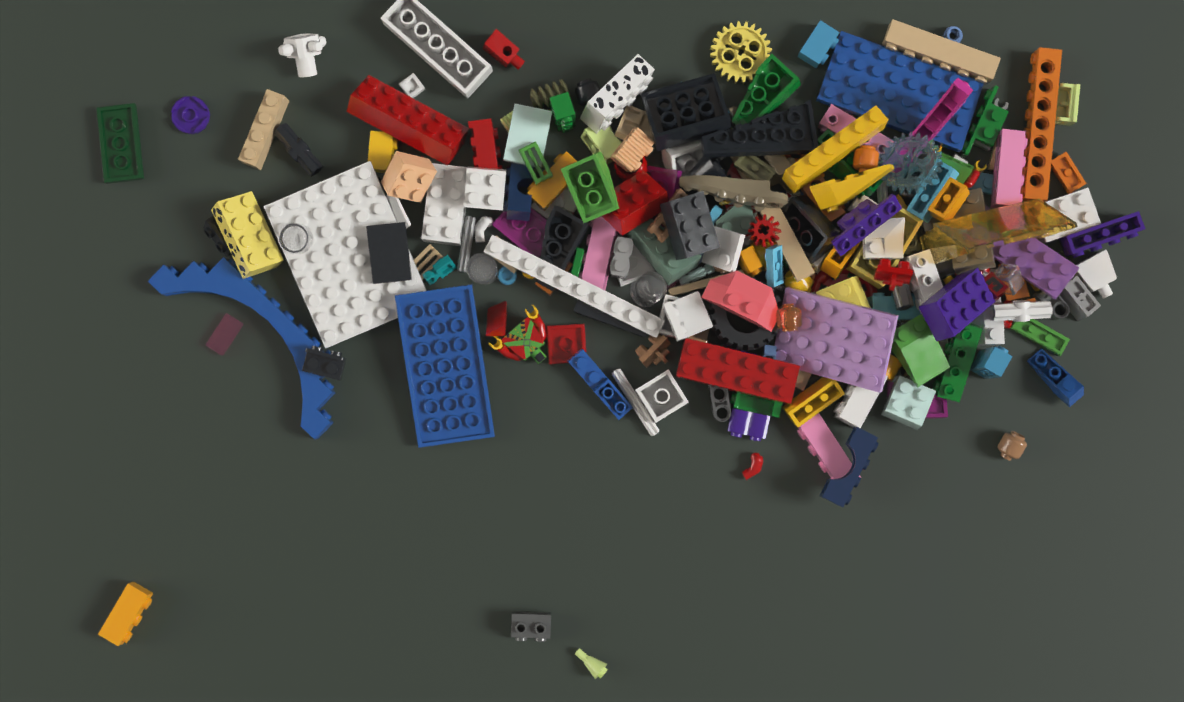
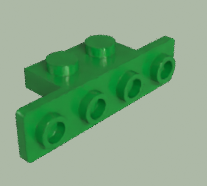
M995 85L991 89H987L983 97L986 101L983 106L979 107L975 115L978 117L976 123H972L968 130L970 136L968 140H965L961 150L962 158L968 156L975 140L990 147L994 146L1009 112L992 104L999 86Z

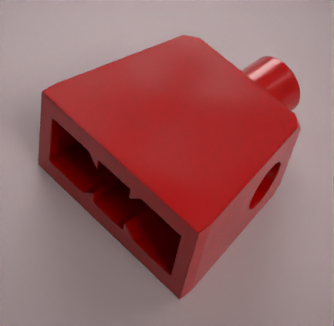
M497 29L484 43L482 49L504 67L511 64L519 70L525 63L517 55L520 49ZM503 51H508L510 55H504Z

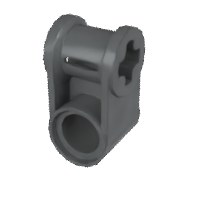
M1043 291L1033 295L1036 301L1051 302L1053 311L1050 319L1060 320L1069 314V306L1060 295L1056 300ZM1056 306L1062 310L1060 316L1055 313Z

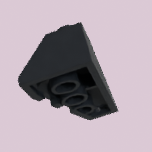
M555 205L545 224L540 259L565 271L592 222L583 223L580 215ZM536 279L537 283L548 288L549 290L553 291L555 289L554 287Z

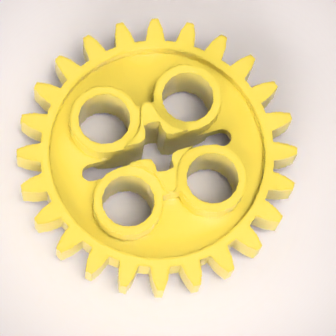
M738 21L736 27L730 23L729 30L724 26L722 29L723 33L717 32L718 38H713L712 41L716 45H711L710 48L715 52H712L710 57L715 58L712 61V65H718L715 71H722L720 77L728 75L727 81L734 78L735 84L738 79H741L742 84H744L746 78L749 82H752L758 67L770 56L767 53L772 51V48L767 47L770 44V40L764 41L767 34L760 35L761 28L754 30L755 24L748 27V23L745 22L744 26H741ZM739 37L741 43L735 44L731 38ZM756 45L758 47V51H751L749 49V46ZM743 50V54L741 56L738 55L739 51ZM727 53L731 54L733 56V60L727 61L724 59L723 55ZM741 62H748L750 68L744 69L741 66Z

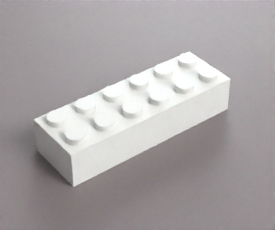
M397 0L380 18L391 32L467 99L493 72L492 66L418 0Z

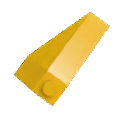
M887 164L865 170L862 175H859V173L850 174L844 177L843 181L841 179L825 181L810 186V190L820 210H827L828 213L839 210L838 206L846 204L894 169V165Z

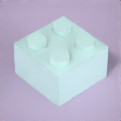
M899 376L894 382L881 415L918 430L923 425L936 391L923 385L917 388L913 381Z

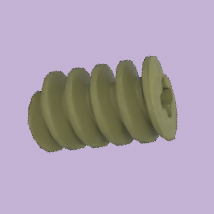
M562 79L559 80V86L555 81L552 82V88L548 84H545V90L538 86L537 93L531 88L530 98L534 108L538 106L540 109H544V104H546L548 108H551L550 97L566 92L569 93V90Z

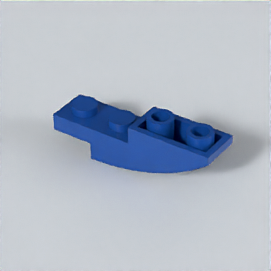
M580 349L568 360L570 365L618 420L633 408L583 349Z

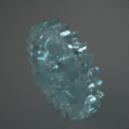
M910 132L909 137H906L902 133L901 139L894 136L895 142L888 141L889 148H882L885 154H879L881 161H878V166L891 164L894 165V169L901 167L902 170L895 173L893 169L882 177V181H886L887 187L892 185L893 191L899 188L900 194H902L906 189L910 195L912 189L919 193L920 187L926 190V184L932 186V178L938 180L936 173L942 172L941 167H939L943 165L940 159L942 154L938 152L939 146H934L933 139L928 141L927 135L921 138L918 132L916 137H913L912 132ZM904 149L908 150L904 155L899 154ZM920 154H927L924 159L918 158ZM914 172H921V175L918 177L912 176Z

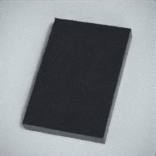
M406 222L366 226L373 284L412 280Z

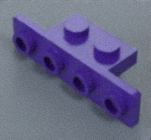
M891 194L878 205L866 199L837 222L839 228L844 232L833 239L831 243L840 256L848 252L902 209L896 196Z

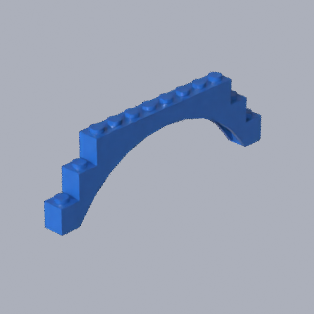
M223 257L210 272H208L210 269L203 262L199 264L193 261L180 276H178L180 272L175 267L163 265L148 280L160 294L165 296L192 292L218 294L235 299L251 307L270 322L283 337L294 357L300 375L303 397L300 426L313 439H319L334 423L331 420L332 416L323 409L321 411L320 409L336 392L332 390L334 386L328 380H322L324 376L304 372L302 368L307 353L305 349H311L312 345L320 347L322 343L316 337L311 338L306 334L308 330L302 324L297 325L293 321L294 317L287 310L283 312L279 308L281 304L273 297L269 299L265 295L267 291L258 284L256 286L252 283V277L243 279L232 258L228 260ZM327 349V351H324V350H323L324 353L330 354V352H331V351H329L328 349Z

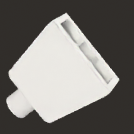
M1107 250L1098 252L1076 264L1079 270L1074 277L1078 276L1090 292L1098 290L1102 299L1113 294L1108 283L1116 280L1117 277Z

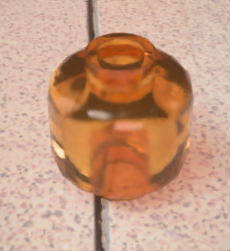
M794 303L782 304V308L776 311L777 327L782 329V332L798 331V327L802 326L801 309L794 307Z

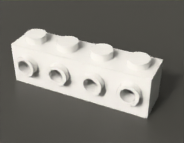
M930 249L902 259V261L909 262L910 269L913 270L909 288L914 293L916 298L915 305L918 310H920V305L943 287Z

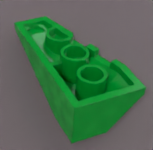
M771 54L758 67L756 75L732 119V123L734 125H743L753 119L773 112L801 85L799 77Z

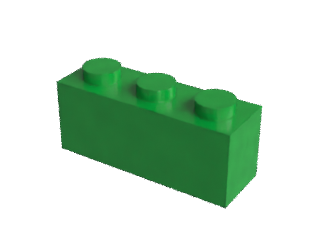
M566 92L550 97L551 111L557 130L563 133L573 130V127L576 126V118L569 93Z

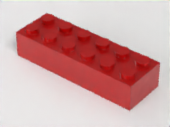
M370 75L350 95L347 112L447 166L464 145L469 128Z
M685 338L675 377L784 404H791L800 366Z

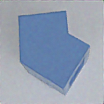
M764 345L762 357L775 359L777 347Z

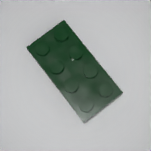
M130 103L96 108L104 183L144 179L136 104Z

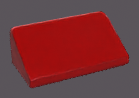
M507 301L488 308L486 336H505Z

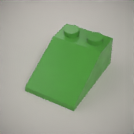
M602 152L561 168L583 223L619 209L610 171Z
M922 314L895 330L891 350L917 388L950 368L939 342L935 340Z

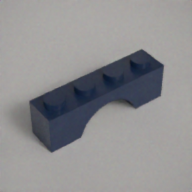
M859 427L853 428L846 442V446L852 454V466L843 477L827 479L819 495L820 497L840 507L849 504L852 498L850 493L853 487L856 488L861 480L859 475L862 470H866L870 462L868 460L870 453H874L877 449L878 442L876 441L878 437Z

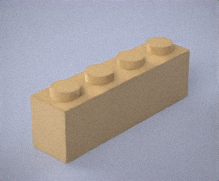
M269 89L266 90L238 158L243 164L258 170L262 169L275 137L274 132L279 127L289 100L284 95Z

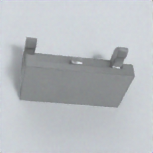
M1078 276L1072 278L1060 293V296L1068 304L1071 314L1077 321L1087 318L1101 306Z

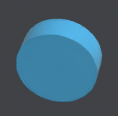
M503 266L498 272V279L504 285H511L517 279V272L513 273Z

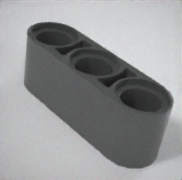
M708 385L713 418L718 422H725L731 416L728 390ZM716 389H721L724 393L721 400H717L714 397ZM719 408H724L727 412L726 417L723 419L717 417L716 413Z

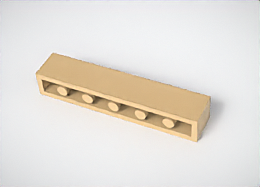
M894 19L890 22L882 46H885L886 49L904 53L903 55L908 57H916L921 59L922 62L938 65L939 68L947 71H955L958 75L967 78L969 76L974 78L975 81L989 84L994 79L1001 59L1000 57Z

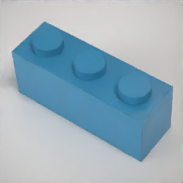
M1001 346L981 349L974 359L970 371L984 379L1001 377L1013 356L1009 355V351Z

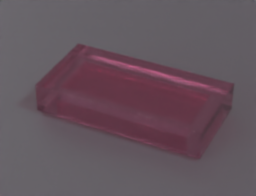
M226 313L206 343V346L223 356L242 328L243 323Z

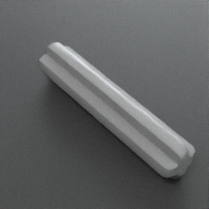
M466 216L457 265V271L465 273L468 270L476 224L475 217Z

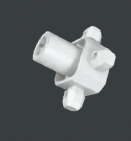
M311 33L284 38L283 45H280L278 48L279 54L287 56V58H295L298 77L317 75L314 56L321 54L322 47L326 45V38Z

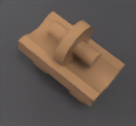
M658 334L657 338L650 335L648 340L653 345L647 349L642 344L635 351L639 356V360L646 368L652 362L655 365L660 361L666 364L668 360L665 356L669 353L666 348L671 343L665 335L661 336Z

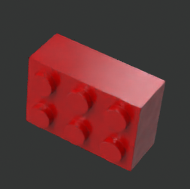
M643 170L614 187L619 209L602 217L623 236L661 212L659 204L668 202L667 191Z

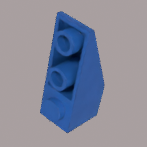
M1042 348L1027 360L1029 365L1055 395L1067 406L1071 407L1084 395V386Z

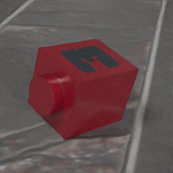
M992 271L987 276L983 275L996 302L1009 287Z

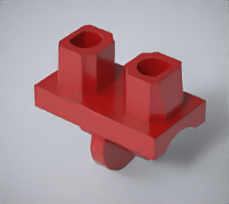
M882 258L879 265H877L874 280L883 281L882 284L889 285V290L894 291L895 286L902 287L903 284H910L913 270L910 269V263L907 261H900L897 268L891 267V260Z

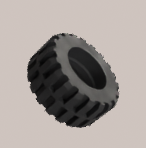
M774 293L778 310L781 315V312H783V306L780 305L781 300L779 298V295L776 296V294ZM711 302L709 304L708 315L713 325L711 328L713 335L720 340V343L734 350L752 351L766 345L780 330L778 325L782 324L783 317L779 315L772 332L761 327L751 332H740L730 325L727 318V310Z

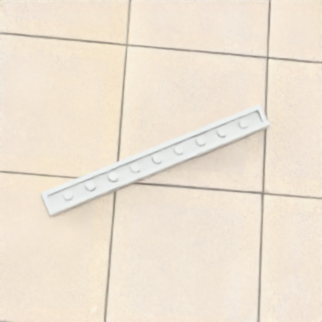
M494 235L491 236L484 250V253L657 338L665 320Z

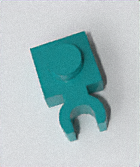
M446 255L438 259L432 265L433 269L426 271L423 277L429 285H432L439 277L444 278L455 270L457 266Z

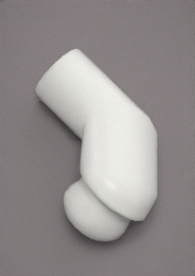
M483 216L474 227L476 243L485 242L484 230L492 226V217Z

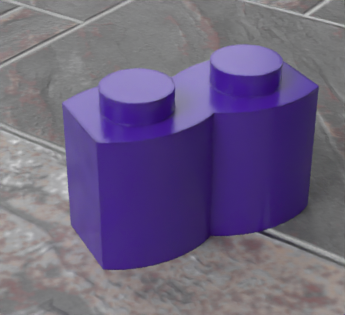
M732 408L727 431L731 432V436L742 438V434L749 435L750 440L761 442V438L766 439L770 416Z

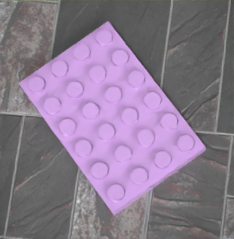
M787 287L782 304L783 312L780 317H783L782 324L778 325L780 330L775 340V346L777 347L775 360L799 365V370L875 392H882L899 315Z

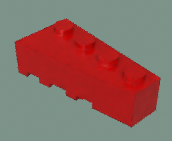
M491 118L468 121L472 133L470 139L474 152V167L503 169L502 165L498 164V158H501L500 146L496 147L495 140L499 139L498 128H494Z

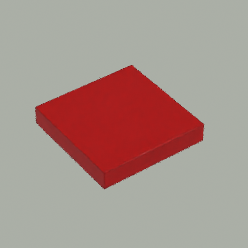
M585 324L546 326L549 364L569 363L568 360L580 349L586 352Z

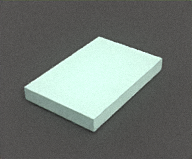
M514 104L503 161L525 165L519 149L535 141L544 156L552 111ZM533 147L531 150L541 168L542 162ZM525 151L524 153L530 165L535 167L528 152Z

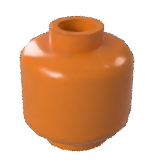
M861 145L860 148L854 151L853 167L859 170V174H863L865 170L878 167L879 152L875 150L874 146Z

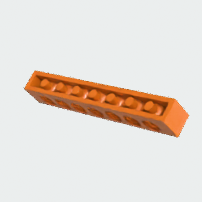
M1039 47L1032 53L1030 58V64L1033 66L1028 78V82L1031 83L1030 90L1027 93L1029 106L1025 112L1027 127L1024 131H1026L1027 147L1024 149L1023 156L1026 157V163L1024 168H1022L1024 183L1020 189V194L1023 196L1022 201L1044 203L1048 201L1062 50ZM1041 66H1045L1048 73H1044L1041 70ZM1039 84L1045 86L1046 92L1040 90ZM1037 103H1041L1044 106V111L1038 109ZM1036 121L1042 124V130L1036 127ZM1034 140L1040 143V148L1034 146ZM1032 159L1038 161V167L1032 165ZM1031 177L1036 180V186H1033L1030 183Z

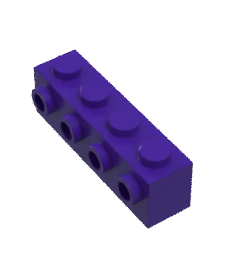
M1138 211L1067 235L1059 240L1065 257L1072 255L1075 258L1084 255V250L1090 249L1093 252L1101 249V244L1108 242L1110 246L1121 242L1119 238L1126 236L1128 240L1139 236L1138 232L1145 230V226Z

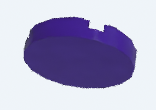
M182 97L175 102L171 110L172 123L185 134L199 133L209 123V108L204 101L197 97Z

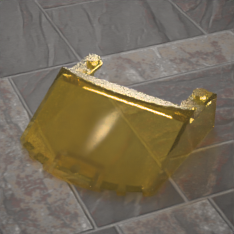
M1039 198L934 223V228L925 231L926 235L921 236L920 241L923 251L930 249L936 265L975 252L974 247L986 244L987 249L994 247L993 242L1001 240L1004 241V245L1030 238L1038 240L1078 226L1075 221Z

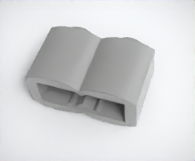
M624 237L616 239L613 250L614 257L610 265L611 277L620 279L627 277L630 268L629 259L633 251L632 239Z

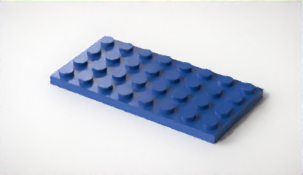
M841 31L816 101L828 106L833 104L839 109L859 117L877 105L889 119L886 124L887 127L910 135L942 98L952 83L959 78L966 81L973 91L931 143L939 146L942 145V147L960 153L984 83L975 81L974 78L969 76L967 78L958 75L955 71L939 68L938 65L922 62L921 59L916 57H908L903 55L904 53L894 52L886 49L885 46Z
M472 284L395 295L418 448L495 437Z

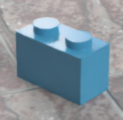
M820 20L797 57L814 68H817L819 64L823 65L829 57L826 54L829 48L834 49L839 39H837V36L840 32Z

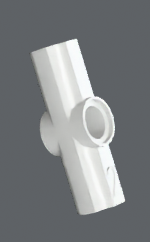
M1015 300L1012 303L992 304L990 316L992 321L1012 320L1015 322H1027L1030 319L1051 318L1053 309L1050 301L1030 302L1028 300Z

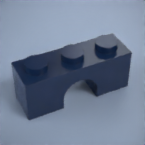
M511 162V167H507L506 178H510L509 183H505V195H508V200H504L503 212H507L506 219L529 221L532 195L522 194L519 192V189L529 187L533 179L526 165Z

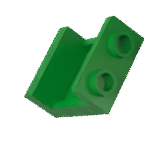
M732 392L730 403L733 404L732 408L775 418L780 417L782 407L780 402L739 392Z

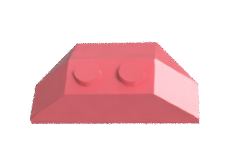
M737 270L709 280L701 297L772 332L780 315L772 288Z

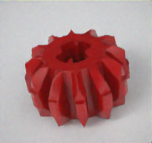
M763 214V220L756 216L757 223L750 222L753 228L748 229V233L753 234L750 236V240H756V246H759L762 242L763 248H766L767 242L771 246L774 245L772 239L779 241L780 238L775 234H780L782 231L777 228L780 223L778 221L774 222L773 216L767 221V215ZM765 227V229H769L767 230V235H764L763 233L760 234V232H762V228Z

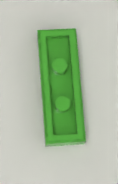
M1030 319L1027 322L1013 321L1009 328L1058 356L1062 355L1070 340L1035 319Z

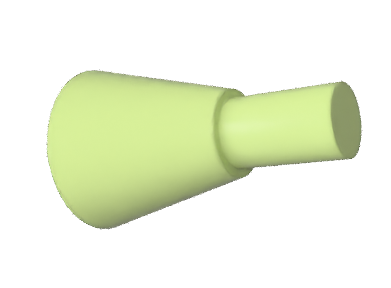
M580 648L576 651L575 655L584 662L595 679L597 677L601 679L608 670L605 668L607 664L592 656H588Z

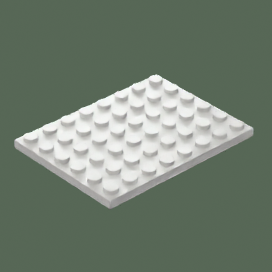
M371 161L263 206L325 349L398 318L395 295L427 291L410 251L412 280L373 284L366 226L397 223V220ZM290 224L302 225L309 233V244L305 250L299 253L287 251L280 241L281 232ZM293 226L284 231L282 240L286 248L298 251L305 247L307 234L304 229L299 226Z

